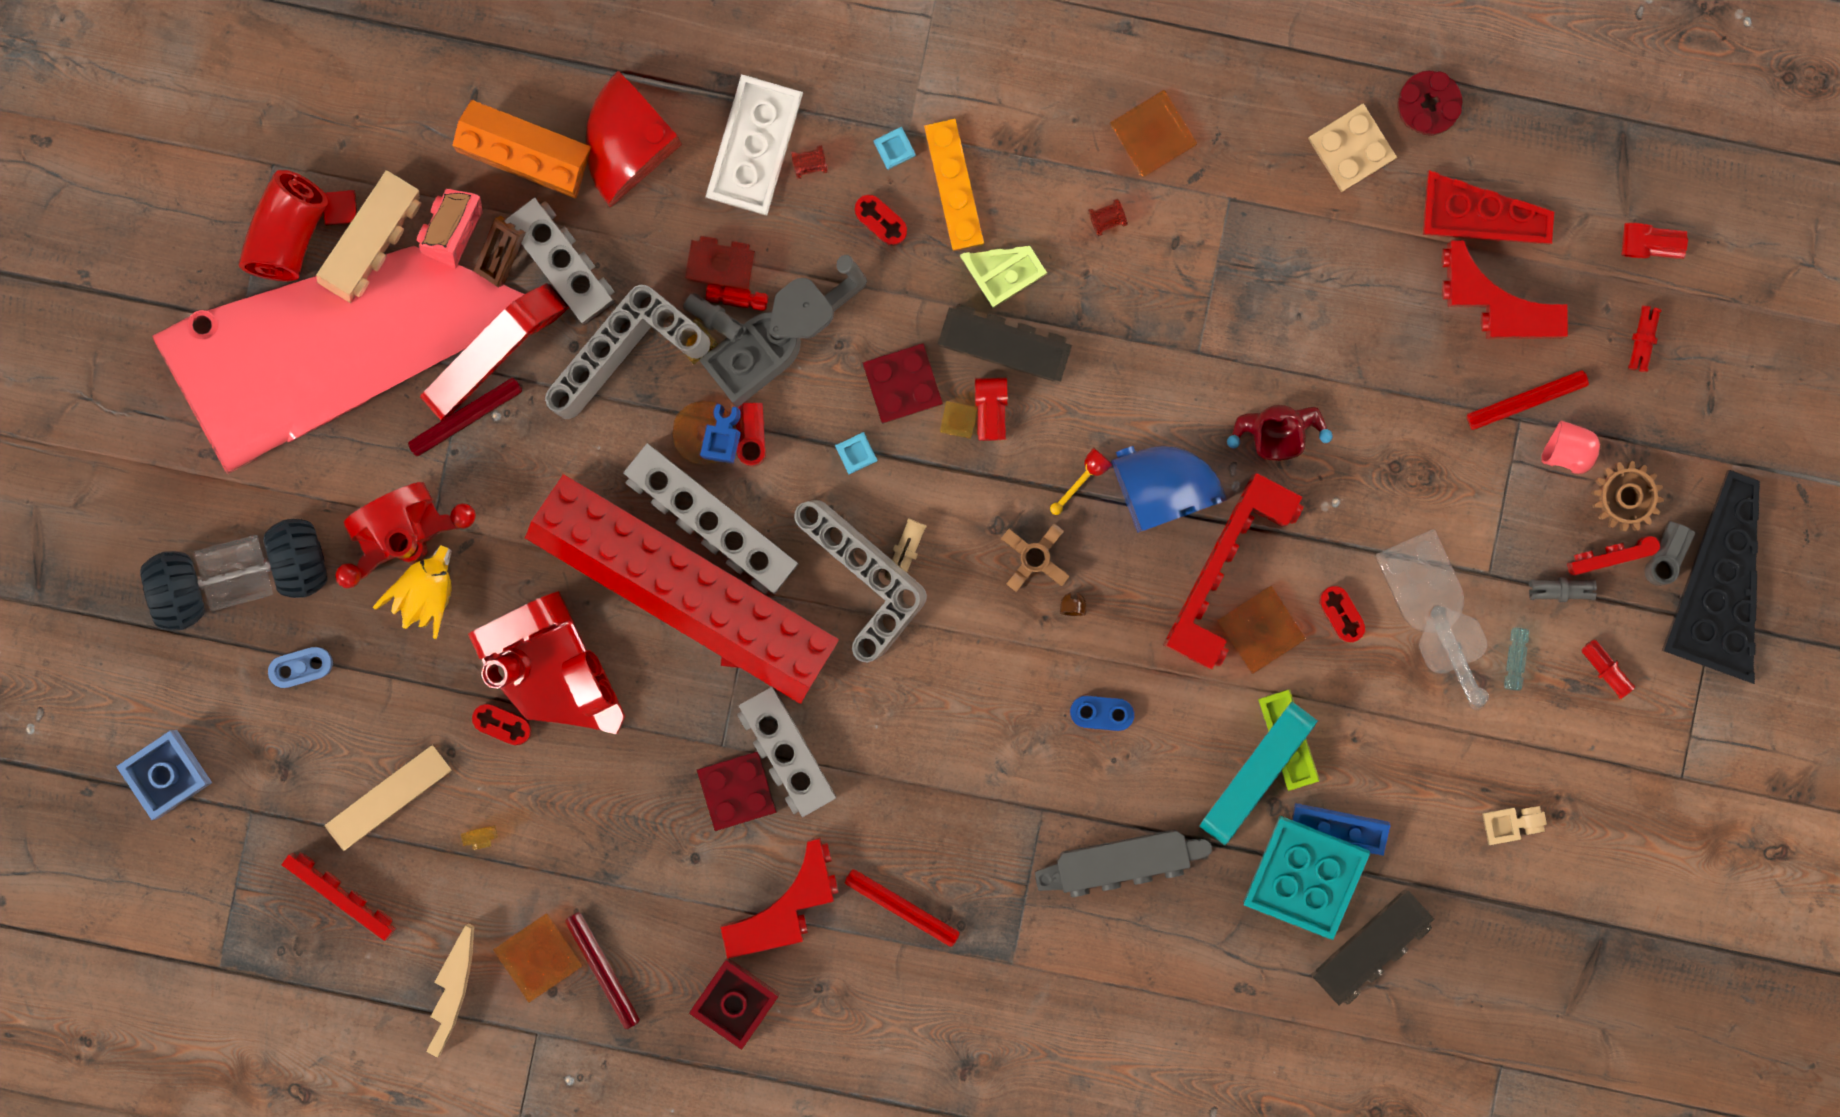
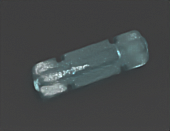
M1515 627L1511 630L1510 641L1513 642L1512 645H1509L1506 671L1509 672L1508 676L1505 675L1504 687L1508 690L1520 691L1523 687L1524 678L1521 677V674L1525 672L1528 649L1525 647V644L1528 643L1530 634L1528 629Z

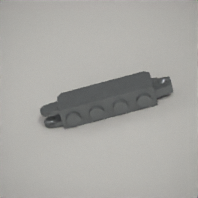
M1174 829L1064 851L1057 858L1056 864L1035 871L1036 884L1039 891L1063 890L1064 893L1070 892L1071 897L1090 894L1089 888L1102 886V891L1121 888L1122 881L1133 879L1134 885L1153 881L1152 875L1165 873V878L1184 875V869L1191 868L1189 861L1198 860L1202 857L1205 858L1211 854L1212 846L1204 838L1185 840L1184 835Z

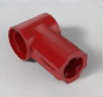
M1624 223L1621 256L1643 259L1650 258V256L1685 259L1688 246L1687 231L1653 228V225L1643 223Z
M1007 377L975 378V407H978V441L1006 440L1005 406L1008 405Z
M743 403L738 407L741 411V417L736 424V430L741 432L736 452L743 464L755 467L763 463L767 453L765 447L763 403ZM749 443L759 445L761 450L759 457L753 461L743 457V449Z

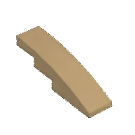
M432 745L337 815L325 827L341 849L345 851L452 770Z
M469 923L462 930L434 982L445 988L430 1016L440 1022L441 1025L426 1052L437 1058L442 1054L456 1024L466 993L472 963L474 926Z

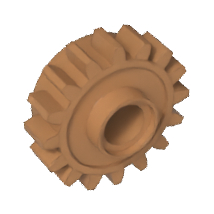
M1630 461L1626 469H1624L1621 462L1615 463V472L1605 468L1603 472L1606 479L1596 478L1595 482L1601 487L1600 490L1591 491V495L1599 497V501L1592 504L1593 508L1602 509L1598 516L1600 520L1607 517L1610 519L1608 522L1609 528H1614L1619 523L1620 531L1626 532L1629 524H1631L1633 530L1637 531L1640 530L1641 521L1646 525H1650L1652 521L1649 516L1651 514H1660L1656 505L1657 503L1664 502V498L1658 497V491L1663 489V486L1655 485L1656 473L1646 474V465L1635 469V462ZM1626 487L1630 488L1635 494V500L1630 506L1624 504L1621 500V492Z

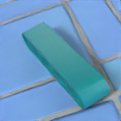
M1291 702L1199 827L1225 846L1315 727L1318 720L1294 702Z

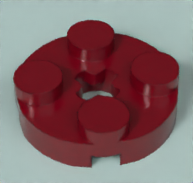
M1431 70L1422 71L1410 77L1401 89L1397 102L1398 113L1402 122L1412 131L1414 130L1427 136L1438 135L1452 127L1460 116L1463 103L1462 94L1456 82L1448 77L1446 73ZM1430 94L1431 98H1437L1438 103L1435 105V111L1431 112L1429 108L1423 109L1421 103L1425 101V95Z

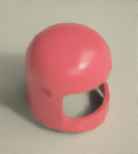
M1561 420L1543 450L1541 462L1550 466L1565 467L1574 474H1584L1597 461L1600 450L1599 439L1594 432Z

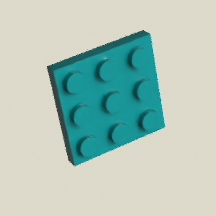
M1279 816L1245 896L1243 905L1334 940L1370 856V851Z

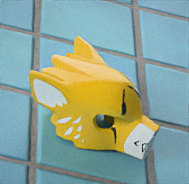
M440 545L430 559H423L411 565L373 606L374 610H378L394 598L391 612L395 615L401 610L403 628L407 629L419 619L418 627H426L434 619L433 639H437L444 610L451 597L452 585L448 566L452 551Z

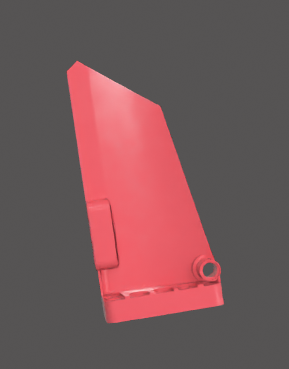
M411 246L386 254V259L378 271L372 270L366 280L369 281L365 292L360 298L355 295L351 303L318 284L317 276L208 311H196L191 316L152 335L220 463L226 473L230 474L256 460L258 456L285 442L289 443L359 407L380 393L466 349L507 306L525 294L505 285L498 288L470 269L457 265L455 269L422 254L420 248ZM199 318H205L211 323L212 328L206 334H198L193 329L194 321Z

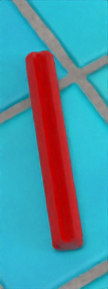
M1583 370L1471 412L1466 416L1467 422L1472 430L1478 429L1587 387L1589 385L1588 377Z
M852 869L846 877L845 884L949 947H952L959 938L960 933L956 929L857 870Z

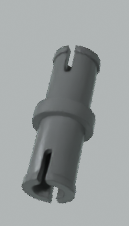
M696 293L690 294L684 303L683 309L702 320L704 326L709 330H717L733 343L738 342L743 337L746 326L725 314V309L721 306H713Z
M1559 577L1558 580H1530L1529 587H1532V590H1529L1530 600L1558 599V602H1567L1568 599H1596L1597 593H1593V590H1597L1595 580H1567L1566 577Z

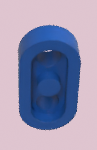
M1081 696L1072 703L1070 716L1076 725L1083 728L1122 731L1132 724L1134 710L1130 703L1123 699ZM1083 706H1090L1092 708V715L1089 718L1081 716L1080 710ZM1115 709H1122L1124 711V718L1121 721L1113 719L1112 713Z

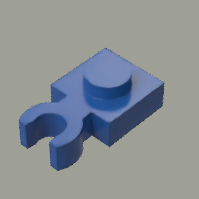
M717 404L714 408V417L717 421L716 426H706L700 456L704 459L734 464L741 432L733 429V426L740 420L741 411L737 407H732L731 415L724 418L725 407Z

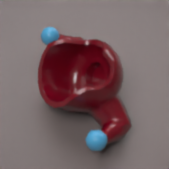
M1273 405L1261 413H1250L1237 417L1233 433L1227 439V445L1230 448H1238L1241 442L1240 437L1245 432H1250L1254 435L1256 451L1260 457L1281 461L1298 457L1304 452L1306 442L1305 430L1308 427L1312 426L1319 431V438L1323 443H1329L1333 439V435L1327 429L1324 418L1318 408L1308 407L1294 410L1286 405Z

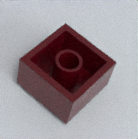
M726 958L689 1014L742 1050L780 993L730 958Z

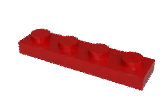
M302 852L298 855L291 853L281 864L283 867L383 941L388 940L394 933L396 928L391 925L393 922L391 917L379 909L373 912L365 906L367 900L353 890L350 893L346 892L339 886L342 882L337 877L327 871L322 874L313 866L316 863Z

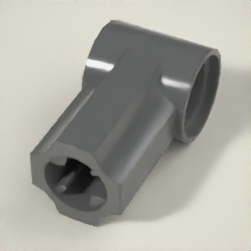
M1672 521L1668 522L1659 541V551L1653 555L1652 559L1645 566V577L1648 582L1656 586L1670 584L1678 578L1681 563L1695 532L1681 524ZM1659 562L1666 564L1669 569L1666 579H1661L1656 574L1655 568Z

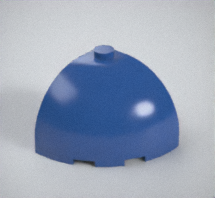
M1134 446L1117 451V458L1111 461L1137 533L1227 501L1221 482L1211 467L1201 458L1186 450L1176 447L1157 446L1135 451Z

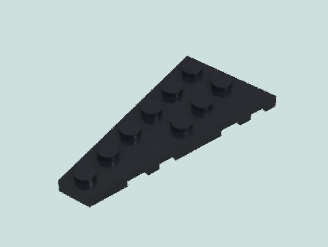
M1727 470L1662 651L1755 684L1754 655L1756 643H1754L1757 609L1756 557L1758 553L1757 520H1759L1760 481Z

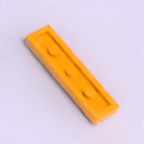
M956 119L925 125L924 129L952 250L957 251L983 245V236Z

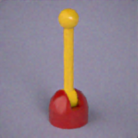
M1093 448L1084 460L1086 471L1059 502H1055L1050 506L1051 513L1054 515L1061 514L1064 504L1090 475H1103L1113 464L1098 450Z

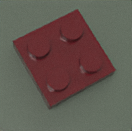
M923 343L862 362L882 424L943 405Z
M758 751L697 769L715 831L777 813Z

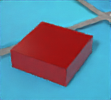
M356 191L325 192L324 194L328 199V205L324 210L325 225L350 224L357 214Z

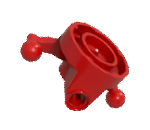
M424 482L406 485L373 500L344 520V526L351 540L359 541L364 555L360 558L357 566L352 563H345L338 567L335 575L337 583L343 588H353L379 564L394 558H399L410 564L423 560L427 554V541L443 531L470 527L475 521V510L472 506L461 503L453 507L450 515H439ZM408 542L406 549L403 550L405 543ZM418 545V551L415 555L411 556L412 554H414L416 547Z

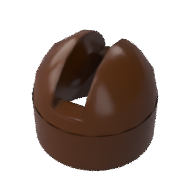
M1071 592L1064 595L1060 604V614L1065 616H1085L1086 601L1084 597L1077 593V599H1071Z

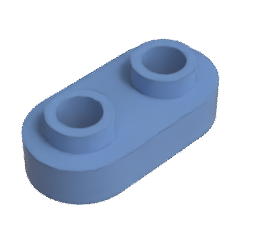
M311 647L275 658L269 665L268 676L275 686L289 688L327 676L332 669L333 660L330 653L324 648ZM314 657H319L322 660V666L319 669L312 667L311 661ZM283 666H288L291 669V675L288 678H284L281 675V668Z

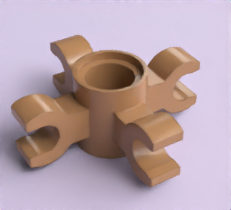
M1054 523L1039 543L1028 544L1008 529L1001 540L1020 554L1021 566L1006 585L1017 592L1032 572L1042 571L1058 585L1062 586L1069 578V575L1050 561L1049 550L1064 530ZM1032 548H1037L1044 554V562L1039 567H1032L1026 561V553Z

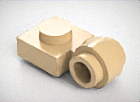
M1540 806L1521 809L1522 816H1519V818H1517L1514 807L1482 813L1488 845L1521 840L1519 828L1525 829L1526 835L1544 832V825H1547L1545 812H1541Z

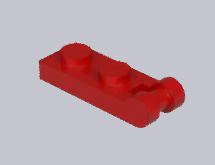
M1648 536L1638 539L1635 546L1625 548L1624 542L1605 547L1606 553L1594 556L1593 550L1575 554V561L1567 563L1570 575H1577L1652 556L1659 551L1660 543L1657 538Z

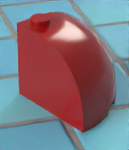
M619 71L607 81L595 99L590 111L585 144L591 146L587 160L591 177L600 195L611 208L676 151L682 143L677 134Z

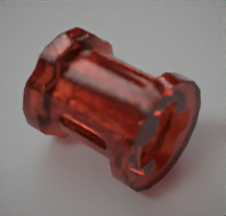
M822 145L817 146L815 150L802 153L791 152L797 180L802 179V175L819 171L828 173Z
M1119 199L1113 200V204L1101 209L1094 210L1092 208L1088 210L1090 220L1098 237L1103 235V231L1119 225L1123 227L1128 225Z

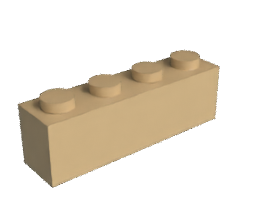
M386 170L316 274L317 283L351 303L355 295L360 298L369 284V281L366 279L371 271H378L387 256L384 252L389 244L395 245L403 234L404 228L401 226L407 217L412 219L421 206L419 190Z

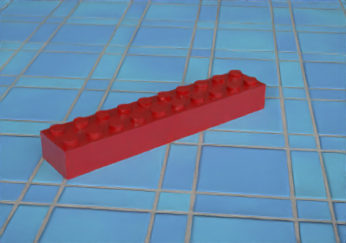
M564 474L531 520L525 539L800 704L839 641L836 637Z

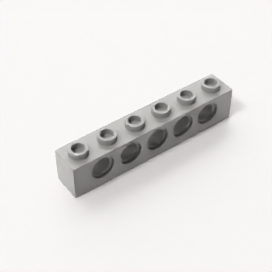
M648 443L623 472L629 478L625 482L638 494L645 490L654 498L650 502L663 514L670 510L679 518L675 523L690 535L694 530L704 537L701 541L702 545L715 555L719 550L729 557L726 564L740 575L744 570L754 577L751 584L765 595L769 590L776 594L799 565V563ZM657 472L665 473L668 478V484L662 490H655L651 486V477ZM682 492H688L693 497V504L688 510H680L676 506V497ZM707 512H713L718 517V525L713 530L703 529L700 522L701 517ZM732 532H738L743 537L742 547L735 551L730 550L725 542L728 534ZM757 552L765 553L769 560L768 566L761 571L755 570L750 562L753 554Z

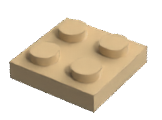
M1364 103L1308 138L1341 192L1397 158Z

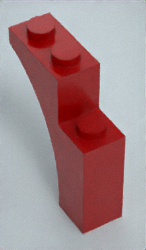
M1451 240L1447 243V248L1442 249V267L1447 268V280L1442 282V299L1447 300L1448 307H1486V312L1481 313L1480 320L1481 331L1486 332V339H1563L1568 337V304L1530 302L1502 290L1480 271L1470 256L1464 240Z
M821 837L807 841L803 864L796 879L775 903L749 918L721 925L720 929L727 959L803 942V934L808 933L805 915H798L797 910L834 902L833 894H838L839 891L835 874L829 876L826 863L832 862L828 843L822 844Z

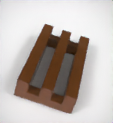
M502 216L496 217L473 271L498 288L503 286L526 232L521 229L517 231L515 225L511 222L505 223V218ZM503 231V236L498 245V248H496L494 252L493 260L491 262L489 270L487 271L485 268L494 249L500 232Z

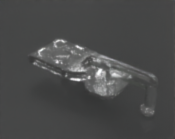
M1435 529L1376 554L1375 557L1403 618L1410 626L1423 632L1419 642V649L1428 668L1438 674H1445L1454 670L1471 708L1476 711L1483 709L1489 700V694L1485 689L1478 687L1468 663L1478 660L1484 655L1487 649V640L1479 622L1475 618L1461 614L1464 607V593Z

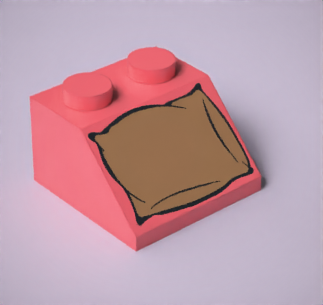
M446 189L442 197L439 195L436 197L430 211L434 215L429 225L423 224L417 241L420 242L419 248L422 254L456 269L483 210L480 196L473 193Z

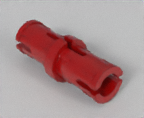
M1641 306L1637 333H1633L1632 340L1635 342L1628 369L1636 371L1639 359L1641 358L1639 372L1648 373L1653 345H1657L1658 341L1655 335L1662 309L1654 307L1649 320L1651 306Z

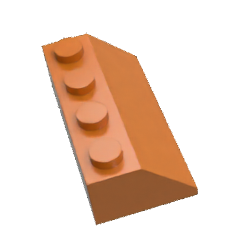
M474 100L470 101L458 120L452 144L457 153L575 199L579 193L591 150L589 145Z

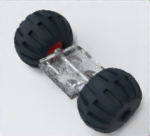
M285 519L274 524L266 531L263 537L268 560L263 558L257 535L196 550L194 554L200 572L198 579L193 562L189 555L185 553L165 551L149 558L141 566L140 576L146 603L154 624L160 629L177 631L184 630L197 623L205 613L201 594L203 589L206 593L210 611L271 596L273 591L267 573L271 571L276 589L283 596L304 598L318 592L326 584L328 577L322 548L313 524L302 519Z

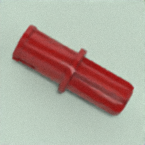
M1591 640L1581 649L1583 655L1599 673L1597 677L1599 679L1603 678L1618 695L1619 699L1624 698L1634 690L1635 685L1631 683L1618 667V660L1613 661L1597 640Z

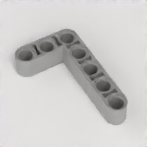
M647 285L635 286L548 389L545 396L546 405L564 419L576 417L651 327L691 358L698 359L707 354L710 349V339L695 323ZM647 297H651L649 306L641 309L642 301ZM674 316L672 325L664 328L665 319ZM626 322H631L629 330L625 333H620L621 326ZM692 335H698L696 343L693 346L687 347L688 338ZM610 346L609 354L604 358H600L601 350L604 347ZM589 371L588 379L585 382L579 383L581 374ZM569 395L568 403L564 407L559 408L561 398Z
M821 500L801 503L796 508L794 514L796 524L885 600L884 604L858 634L852 644V652L857 660L866 663L874 661L886 653L924 606L927 599L926 591L921 584L897 566L887 555ZM809 507L815 508L818 512L816 523H811L806 517V511ZM833 527L838 528L842 532L843 537L840 544L834 543L830 537ZM857 548H861L866 552L867 560L864 565L859 564L855 560L854 554ZM881 569H886L890 573L891 582L889 585H884L880 582L878 576ZM906 589L915 594L916 601L913 606L907 605L903 600V593ZM885 614H890L895 619L896 626L893 631L888 630L883 624ZM866 638L871 639L875 643L876 651L874 655H870L864 650L863 643Z

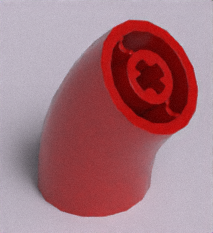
M277 170L274 173L251 220L241 252L240 269L253 276L274 281L288 282L299 278L310 239L321 215L328 205L326 195L315 183L298 173L288 170Z

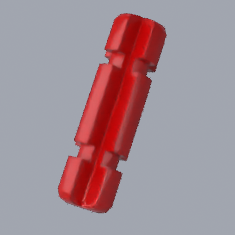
M713 284L707 286L705 299L708 302L719 303V301H722L725 305L749 308L751 306L754 310L760 311L767 309L769 299L766 293L755 292V294H752L751 291L731 287L722 289L721 286Z

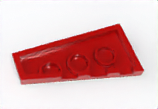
M1430 170L1427 171L1423 235L1552 244L1554 211L1518 199H1512L1457 179H1451Z

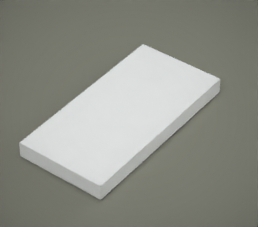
M741 74L706 198L762 215H768L803 92Z

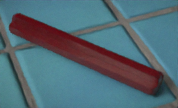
M510 378L408 442L411 452L415 456H420L520 394L522 392L520 384L515 378Z
M577 912L566 918L565 923L625 1029L635 1026L639 1023L640 1018L582 914Z

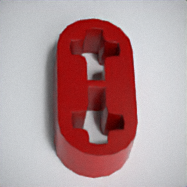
M864 195L857 200L854 209L857 219L883 243L896 246L905 240L907 236L905 222L874 195ZM864 202L868 205L872 202L876 203L875 212L881 216L878 221L871 215L866 217L861 215L863 213L861 205ZM885 220L891 226H894L896 223L899 224L898 231L901 236L899 238L892 236L888 239L885 236L887 229L881 223Z
M1339 586L1325 588L1319 596V604L1336 635L1344 642L1360 640L1365 633V624L1348 593ZM1332 591L1334 595L1341 594L1343 599L1339 601V605L1343 612L1338 613L1334 606L1328 607L1326 605V601L1329 600V592ZM1346 615L1351 623H1358L1359 627L1355 629L1356 635L1354 637L1350 634L1344 635L1342 633V629L1345 628L1342 616Z
M480 705L474 710L472 715V723L477 730L508 744L521 745L528 741L531 736L532 730L528 720L495 705ZM489 709L493 711L491 716L501 722L499 726L489 723L486 727H483V720L478 718L479 714L486 713ZM517 722H520L522 724L521 729L525 731V735L518 736L516 740L512 739V732L503 728L505 723L515 726Z

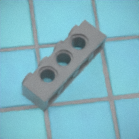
M533 198L508 217L505 223L511 222L515 225L517 231L521 229L526 232L521 244L580 322L586 325L615 303L611 298L615 291L604 277L600 280L595 277L591 270L596 266L587 254L582 252L579 255L572 246L576 240L565 226L561 229L557 227L552 220L557 215L546 200L540 204L536 198ZM541 226H547L551 229L550 239L543 243L537 242L535 240V231ZM562 251L568 252L571 256L569 265L565 268H557L554 264L556 254ZM579 277H586L590 281L589 290L583 294H578L573 289L574 281Z
M770 687L739 705L741 712L737 716L746 731L750 728L753 730L757 737L753 744L762 759L766 756L769 758L773 765L769 772L777 786L782 784L785 786L789 793L785 800L793 814L799 812L803 818L836 799L834 791L775 688ZM772 716L777 720L778 729L774 734H765L761 730L760 722L763 717ZM788 744L793 748L794 757L791 761L782 762L777 758L776 749L779 745ZM804 772L809 776L810 785L807 789L798 790L793 786L792 777L795 773Z

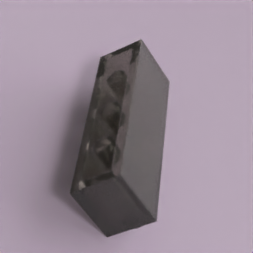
M957 304L956 309L949 307L938 341L939 347L1060 384L1072 345L1066 343V337L1050 332L1048 337L1035 334L1037 328L1018 323L1017 328L1006 325L1005 318L989 313L986 318L974 315L975 309L961 304Z
M1404 889L1310 975L1338 1006L1343 1002L1348 1005L1360 995L1361 992L1358 988L1367 980L1373 983L1384 973L1385 970L1382 967L1390 959L1395 962L1408 951L1406 945L1413 938L1416 937L1417 940H1420L1432 929L1430 923L1434 918L1409 890Z

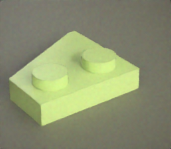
M1030 246L1005 250L995 249L977 253L967 252L960 255V258L992 308H995L1047 275L1046 270Z

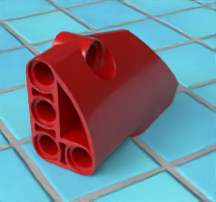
M559 591L538 598L468 633L479 659L484 664L481 672L483 681L490 688H500L526 720L562 723L613 734L619 733L626 715L599 659L594 652L586 649ZM499 666L504 670V678L499 673Z

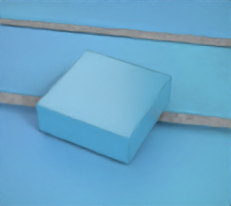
M902 127L873 140L887 170L916 157Z
M864 432L835 445L849 475L878 461Z

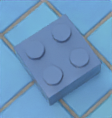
M178 730L167 732L116 766L151 820L161 818L212 784V781Z

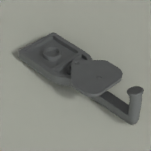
M842 255L837 260L836 266L838 271L846 273L848 278L828 294L823 296L814 283L807 278L793 280L776 294L772 312L759 314L744 324L746 331L738 342L733 343L729 338H726L699 360L737 408L795 361L800 350V338H812L832 322L834 311L865 287L867 278L851 256Z

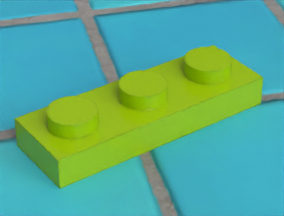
M1290 689L1258 699L1268 731H1270L1288 705L1294 702ZM1306 739L1282 770L1288 791L1320 781Z

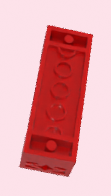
M1258 473L1251 475L1163 646L1207 669H1213L1214 665H1222L1229 649L1224 647L1227 640L1194 624L1193 621L1195 618L1201 620L1209 606V602L1205 601V598L1210 590L1216 591L1225 575L1220 572L1224 562L1231 563L1240 546L1235 543L1240 533L1246 534L1254 520V516L1250 515L1251 511L1281 527H1285L1289 523H1296L1304 508L1303 505L1299 504L1302 496Z

